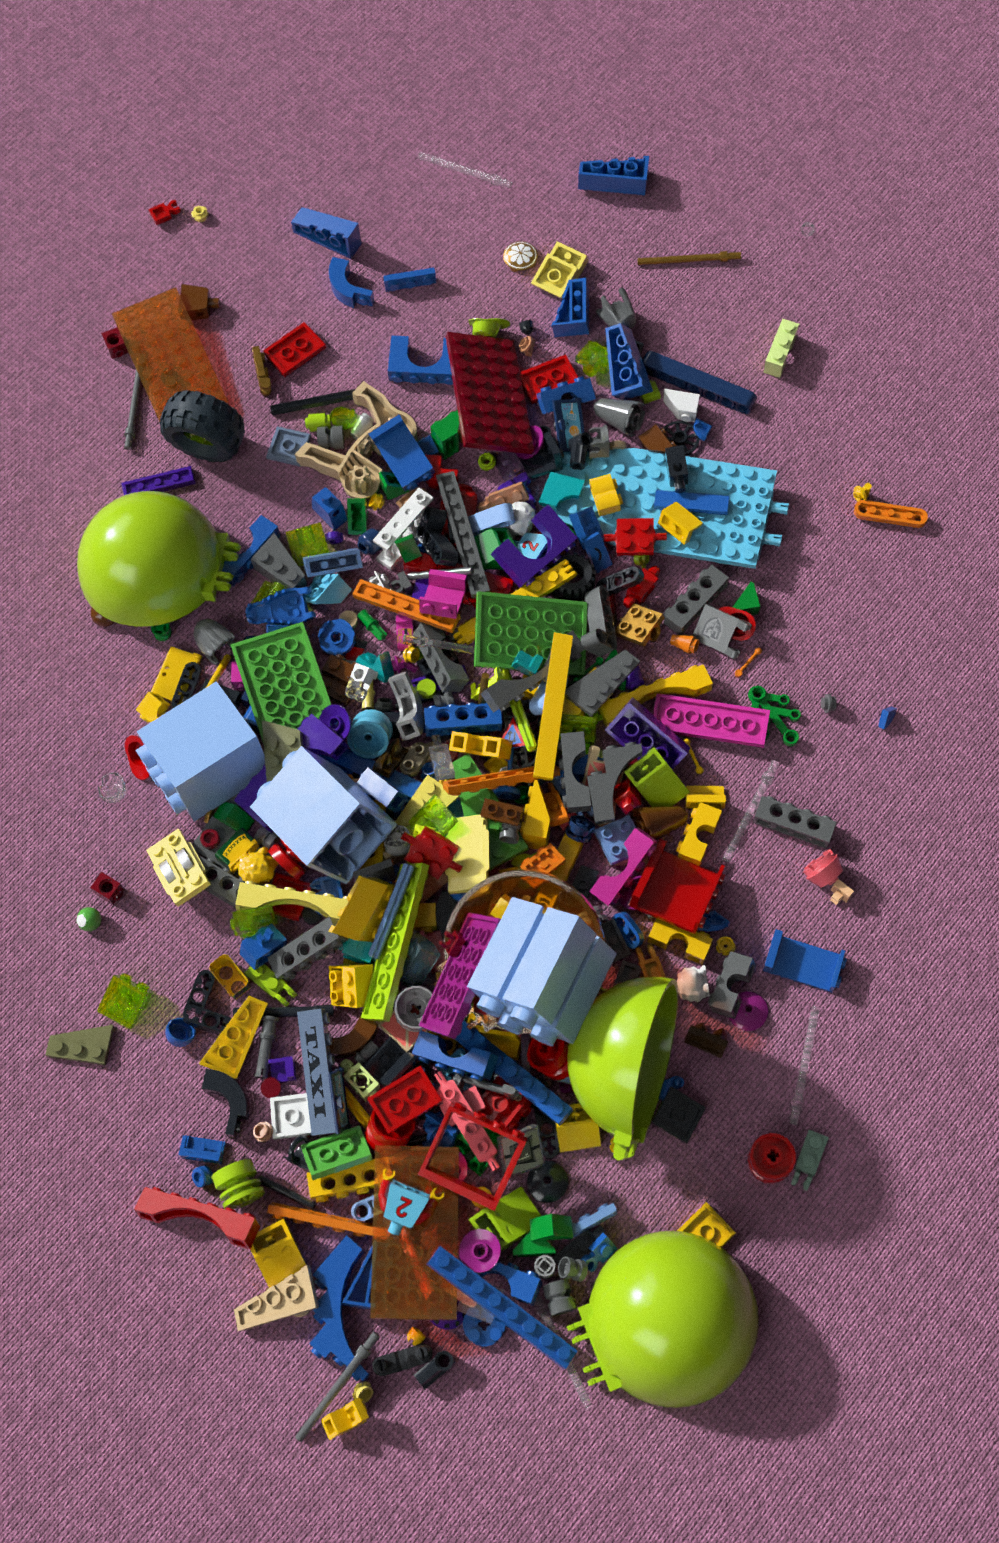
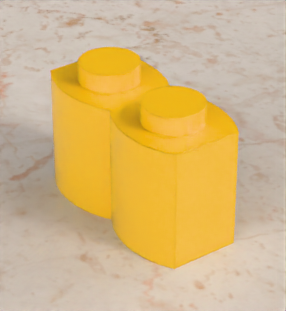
M610 474L590 479V489L599 516L621 511L620 505L623 504L621 494L616 492V489H618L616 479H612Z

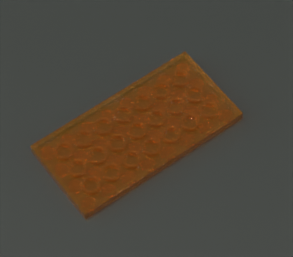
M176 287L112 313L159 422L167 401L179 391L202 392L212 395L221 401L223 400L229 405Z
M375 1145L370 1319L457 1320V1288L426 1265L439 1246L455 1258H458V1193L418 1175L430 1147ZM438 1147L430 1166L459 1179V1147ZM384 1169H386V1176H392L393 1171H395L394 1180L422 1192L431 1194L433 1189L437 1188L434 1192L436 1197H440L443 1192L445 1194L442 1200L438 1202L430 1218L420 1225L414 1224L412 1228L403 1226L399 1236L388 1232L391 1220L386 1219L384 1212L380 1209L378 1193L383 1180Z

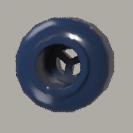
M371 528L359 536L358 548L363 554L372 556L383 549L373 542V539L380 531Z

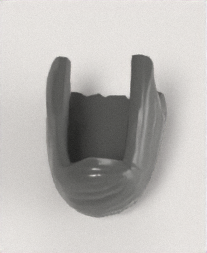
M623 287L619 288V293L624 302L617 300L611 306L605 295L601 297L602 309L596 310L598 316L609 327L621 323L632 330L636 324V316L626 290Z
M209 618L200 620L194 627L193 635L198 648L211 663L218 666L220 662L214 655L215 651H218L225 643L231 648V644L235 643L234 634L217 621Z

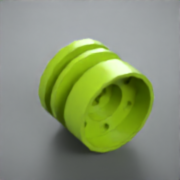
M252 1159L231 1163L219 1169L211 1176L217 1191L226 1190L219 1196L221 1201H225L222 1204L224 1209H238L248 1206L265 1194L264 1188L262 1186L259 1187L261 1185L260 1179L250 1180L257 1174Z

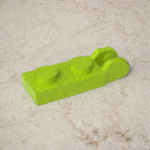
M265 964L256 970L250 966L244 973L274 1000L276 999L285 1007L289 1003L284 997L279 995L283 990L291 997L295 998L298 995L283 979H277L274 972Z

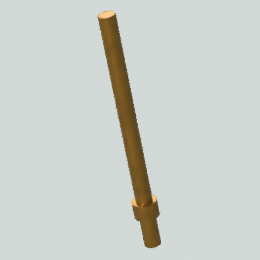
M720 251V253L638 258V265L716 260L727 262L732 259H741V252L727 253V251Z

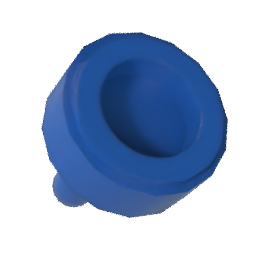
M208 1166L194 1168L192 1172L194 1184L199 1188L212 1184L211 1176L213 1172Z

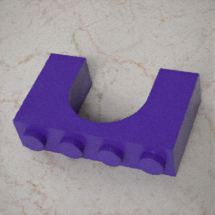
M549 504L531 520L546 538L548 548L544 557L530 559L524 556L509 539H506L491 553V556L519 588L524 584L529 586L535 580L534 576L537 573L543 574L548 569L547 565L551 561L553 564L562 557L560 554L564 550L568 552L575 546L573 542L577 539L576 535Z

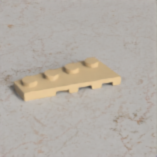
M310 1265L304 1266L300 1271L291 1274L282 1282L273 1285L264 1293L255 1296L234 1309L238 1331H244L319 1308Z

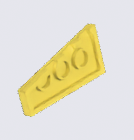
M427 775L395 822L397 825L406 827L410 835L413 836L415 824L428 826L460 796L448 795L441 783Z

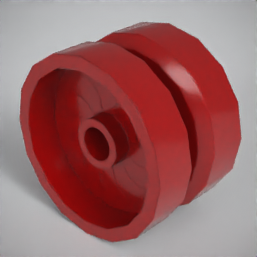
M282 840L281 843L287 849H284L279 844H274L268 850L270 855L295 879L300 880L305 874V869L299 862L306 867L308 866Z
M533 1038L527 1051L528 1062L531 1067L548 1078L563 1080L569 1077L567 1061L569 1042L557 1038L554 1045L549 1046Z
M373 1110L366 1126V1141L371 1149L379 1154L392 1156L405 1150L414 1132L415 1119L388 1135Z
M768 1133L755 1140L748 1153L747 1163L750 1172L756 1179L763 1183L774 1184L788 1177L796 1163V1152L794 1146L786 1137L780 1134ZM772 1156L775 1159V1161L772 1162L771 1158L768 1159V1157Z

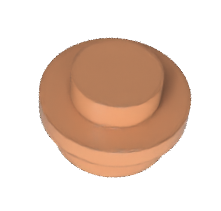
M265 1121L257 1123L253 1129V1135L259 1142H267L273 1134L272 1125Z

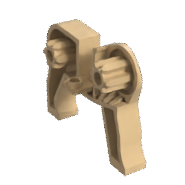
M363 381L352 393L353 401L356 405L364 406L370 411L375 425L356 440L346 455L306 442L296 452L295 458L300 466L314 468L322 474L338 479L348 496L367 499L378 492L380 488L379 472L382 471L380 467L372 463L368 458L373 451L383 457L369 433L397 415L401 416L416 442L417 428L415 421L410 415L394 408L385 395Z

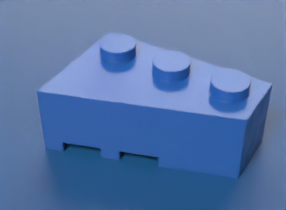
M586 278L568 280L561 305L557 309L555 321L551 325L554 337L589 334V288Z
M374 1241L342 1305L381 1312L385 1311L395 1251L394 1244Z

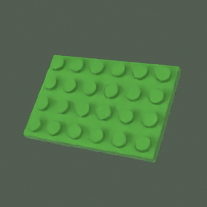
M478 591L476 596L474 667L493 669L499 667V669L505 668L518 671L511 667L518 652L522 650L532 657L537 654L544 657L537 672L540 671L549 657L554 632L568 634L573 630L580 641L581 636L586 634L587 602ZM586 650L581 652L582 656L576 661H569L568 675L585 676Z
M303 622L231 644L262 741V721L298 729L302 721L309 717L311 713L319 719L324 708L331 705Z

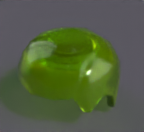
M339 406L331 411L330 420L334 426H343V430H347L354 426L358 414L355 412V409L350 410L347 407Z

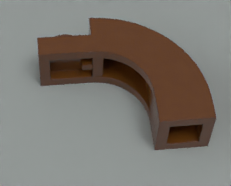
M360 1016L350 1033L343 1037H332L330 1053H333L334 1058L337 1059L355 1056L356 1052L359 1053L370 1040L374 1041L380 1030L379 1025L373 1021L362 1019Z

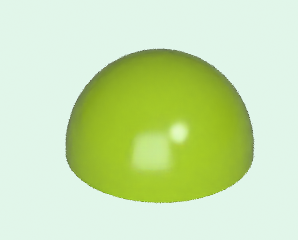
M159 491L134 492L121 496L104 506L88 524L78 549V579L86 600L103 617L128 626L145 627L161 625L184 617L197 609L205 601H216L217 591H229L231 585L228 582L232 581L233 575L228 572H222L224 561H237L239 555L235 552L240 551L241 546L238 543L231 542L228 533H217L209 519L186 500Z
M642 977L624 981L605 990L594 999L574 1043H569L568 1073L573 1091L589 1117L603 1130L614 1136L613 1156L617 1161L633 1157L638 1143L645 1142L647 1130L659 1101L676 1027L678 985L675 979Z
M660 1231L632 1240L608 1259L594 1282L588 1304L578 1308L582 1320L567 1326L568 1331L576 1330L582 1326L585 1327L587 1333L574 1337L572 1343L575 1344L589 1338L598 1362L582 1368L583 1372L589 1373L596 1368H601L603 1375L587 1381L589 1386L605 1380L609 1392L621 1388L643 1402L662 1407L680 1408L701 1404L713 1399L739 1378L746 1368L756 1344L758 1308L752 1286L746 1274L735 1259L723 1248L693 1233Z

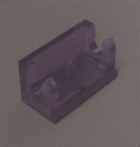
M492 450V455L496 459L495 466L505 482L513 480L514 477L525 472L524 466L516 453Z

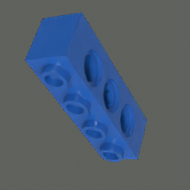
M468 703L460 706L450 704L446 707L434 705L424 708L426 737L451 735L452 731L468 734L502 731L500 709L493 713L487 703ZM483 714L487 717L480 719L477 716ZM466 716L467 719L460 720L459 717ZM442 717L448 718L447 721H440L439 719Z

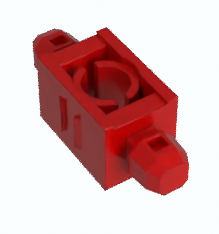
M654 565L648 571L645 568L642 569L644 572L643 581L627 589L626 597L623 601L625 607L631 608L635 603L638 605L643 603L657 586L660 568Z
M629 778L616 785L614 789V801L625 814L636 806L641 805L640 792Z

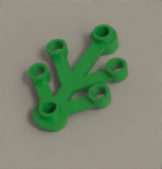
M761 686L750 688L748 698L752 702L751 707L759 708L760 705L762 709L770 710L766 740H768L770 735L769 725L771 719L783 735L784 744L789 747L795 746L799 739L798 733L795 730H789L779 716L788 717L792 722H797L800 719L801 712L798 709L789 710L770 706L767 702H778L780 707H787L790 701L789 696L767 693ZM754 694H759L761 697L756 698ZM781 699H786L787 702H786V703H782L780 700H781ZM796 713L798 717L794 718L791 714ZM787 738H793L794 741L789 742Z

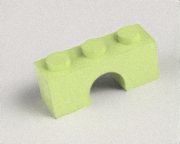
M782 319L765 361L763 373L781 377L788 353L792 349L797 337L799 323Z

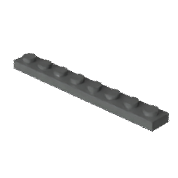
M452 471L436 475L462 566L463 568H474V574L467 575V583L473 599L476 598L478 591L490 592L455 473Z

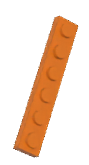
M360 579L352 593L353 598L453 633L460 620V614L454 619L420 613L418 599Z
M557 765L554 767L553 778L560 776V768ZM534 766L443 781V789L448 795L458 796L462 792L467 791L475 793L479 792L480 789H497L502 785L515 786L520 782L533 783L534 780L539 778H533Z
M275 1202L268 1205L267 1213L272 1214V1217L276 1219L292 1218V1222L304 1224L305 1221L313 1223L312 1226L317 1228L329 1226L333 1227V1231L341 1233L348 1230L352 1231L353 1235L365 1237V1235L374 1236L373 1239L378 1241H386V1239L392 1237V1233L388 1232L389 1227Z

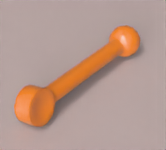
M757 647L755 653L747 662L735 671L737 678L741 677L744 669L757 655L762 653L760 647Z

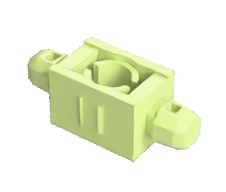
M344 1059L340 1063V1067H344L345 1081L365 1102L368 1101L367 1098L380 1089L379 1083L359 1062L355 1066L348 1059ZM357 1076L360 1079H367V1089L365 1086L357 1085Z

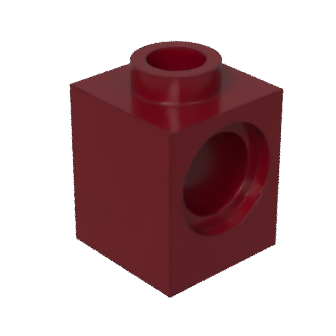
M118 327L101 333L112 359L128 353Z
M103 872L99 874L90 887L94 894L112 905L119 901L124 893L121 883ZM113 886L110 892L105 893L107 887Z

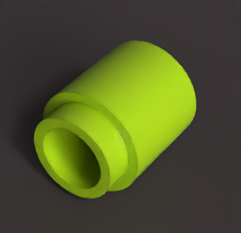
M308 414V418H305L306 429H309L310 432H317V427L327 426L331 429L330 414Z

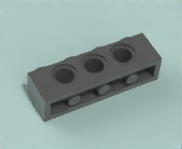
M713 565L708 569H703L699 579L696 582L692 581L685 594H680L675 604L665 610L663 624L678 635H682L701 615L705 604L710 605L727 587L729 577ZM708 585L710 588H704L703 586ZM691 598H697L698 601H693ZM684 610L687 613L682 614L679 611Z
M771 796L761 797L753 823L826 849L836 825V821H833L831 817L816 815L811 810L796 808L791 803L779 802ZM777 811L781 814V816L776 817L772 814V812ZM797 818L800 822L793 823L790 819ZM814 824L818 827V829L813 830L809 827V825Z
M200 857L206 869L205 875L209 880L210 875L217 874L214 880H209L211 885L204 890L236 909L235 904L240 882H245L241 877L239 879L234 877L233 872L225 867L223 869L219 868L218 864L211 858L206 860ZM227 884H233L231 889H224ZM240 911L248 917L252 918L253 920H255L260 913Z
M333 917L326 918L269 956L268 960L276 978L286 981L292 980L301 970H307L315 961L327 957V953L341 948L343 943L349 939L329 932L332 925L336 926L339 919Z

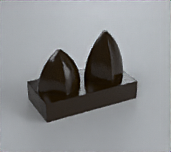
M399 738L391 742L386 751L373 764V771L390 778L408 752V749L402 747Z
M698 1023L694 1026L690 1025L684 1043L722 1058L728 1041L724 1028H720L711 1034L707 1032L704 1023Z

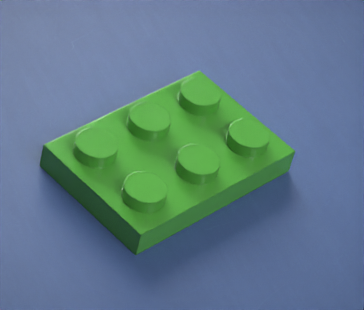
M360 1125L347 1129L340 1134L335 1133L300 1145L312 1180L372 1160Z

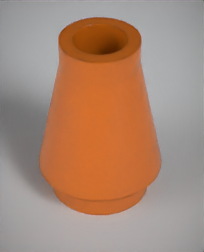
M673 634L670 645H674L688 654H695L699 646V639H696L695 636Z

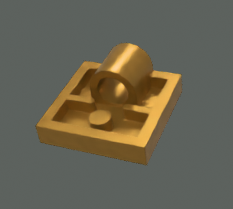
M633 604L615 628L616 636L645 647L649 640L654 642L659 638L661 632L660 624L665 617L662 613Z

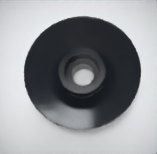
M543 1161L542 1164L531 1168L529 1171L527 1187L530 1194L536 1200L543 1203H552L562 1198L568 1187V1177L563 1167L552 1161ZM545 1177L551 1178L550 1184L544 1183Z

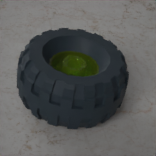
M184 390L175 393L167 401L160 418V431L168 443L189 456L191 455L197 459L221 463L230 460L233 455L237 454L245 433L244 420L234 407L229 406L228 403L212 395L198 391Z

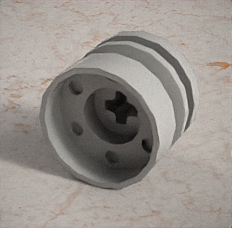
M411 986L404 989L398 995L395 1001L394 1014L402 1028L410 1032L425 1030L419 1026V1023L432 996L428 989L422 986ZM412 1006L421 1008L418 1015L411 1013Z

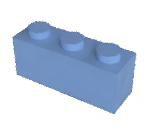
M358 548L303 557L307 577L363 568L360 549Z

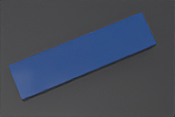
M656 490L654 509L663 510L674 502H678L689 512L727 515L729 496Z

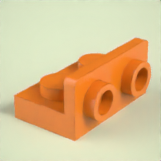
M551 843L547 846L543 845L537 850V854L531 858H526L521 863L520 870L522 875H526L535 886L566 863V859Z

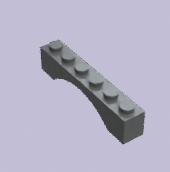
M572 630L567 635L573 636L570 660L574 662L582 656L581 652L585 649ZM551 651L546 663L536 674L520 680L501 679L481 693L493 713L498 709L502 712L511 706L509 703L511 700L518 701L524 697L525 694L523 692L527 689L531 692L540 686L538 684L540 680L547 681Z

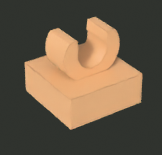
M838 879L831 889L834 894L830 901L835 905L841 899L847 903L854 891Z

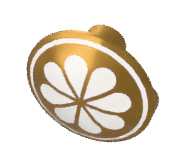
M519 241L510 244L505 249L503 257L510 270L518 272L519 270L535 267L538 254L533 245Z

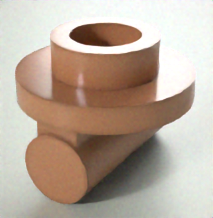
M530 336L522 338L519 343V350L525 353L526 356L531 357L536 340Z

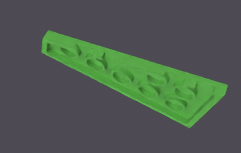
M469 753L452 762L455 779L482 775ZM487 788L480 789L479 792L475 793L469 791L462 792L459 795L464 817L480 815L485 798L499 801L492 789ZM488 819L489 871L527 851L528 846L519 832V841L516 844L500 841V832L503 831L502 823Z

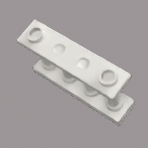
M418 488L373 539L374 543L383 548V551L376 557L377 561L389 570H392L402 559L395 541L410 534L415 537L416 541L418 540V525L425 508L434 499L433 496Z

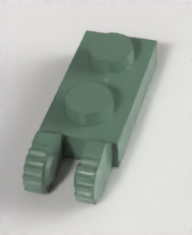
M810 1129L808 1130L794 1168L792 1185L795 1186L797 1184L800 1172L807 1174L803 1189L808 1191L829 1137Z

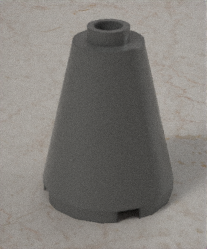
M601 398L594 404L595 415L629 437L636 435L633 433L635 430H640L645 417V411L642 410V406L645 407V405L640 401Z

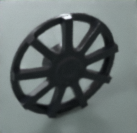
M685 421L671 422L663 428L672 435V437H667L668 441H673L676 446L684 445L685 456H689L698 448L700 438L696 433L686 434L690 427L694 430L692 424ZM679 423L687 425L684 431L679 429ZM675 424L676 431L673 432L668 427ZM697 437L696 443L687 440ZM685 444H688V445H691V446H694V447H693L692 449L688 450L687 447L685 446Z

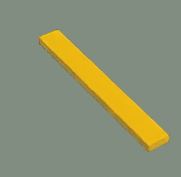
M556 632L553 634L533 778L553 780L573 640L572 635Z

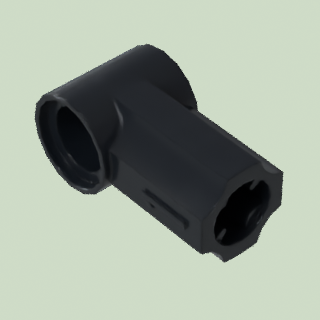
M583 432L569 439L568 445L571 449L569 464L570 468L574 470L585 469L587 449L591 447L592 437L589 433Z
M440 1351L431 1361L417 1371L414 1376L424 1390H426L454 1367L455 1358L450 1352ZM443 1355H448L450 1364L443 1368L439 1364V1359Z

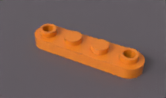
M867 500L858 501L854 507V515L861 520L921 528L928 519V514L925 510L914 507Z

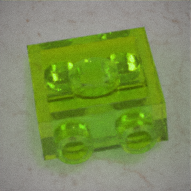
M562 714L558 740H561V733L584 731L586 755H588L589 746H596L597 718Z
M272 905L232 912L233 919H230L234 935L243 939L255 935L259 927H267L271 923L273 925L278 924L277 915Z
M121 973V975H113L97 1012L129 1029H134L141 1011L145 1010L153 992L148 990L149 985L143 982H138L137 984L131 981L132 976Z

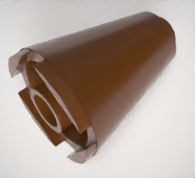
M680 806L638 807L632 810L631 819L635 818L634 825L636 828L639 827L657 841L685 825L688 816L686 810Z

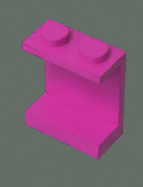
M430 569L429 586L424 597L420 596L419 612L456 619L467 589V575Z

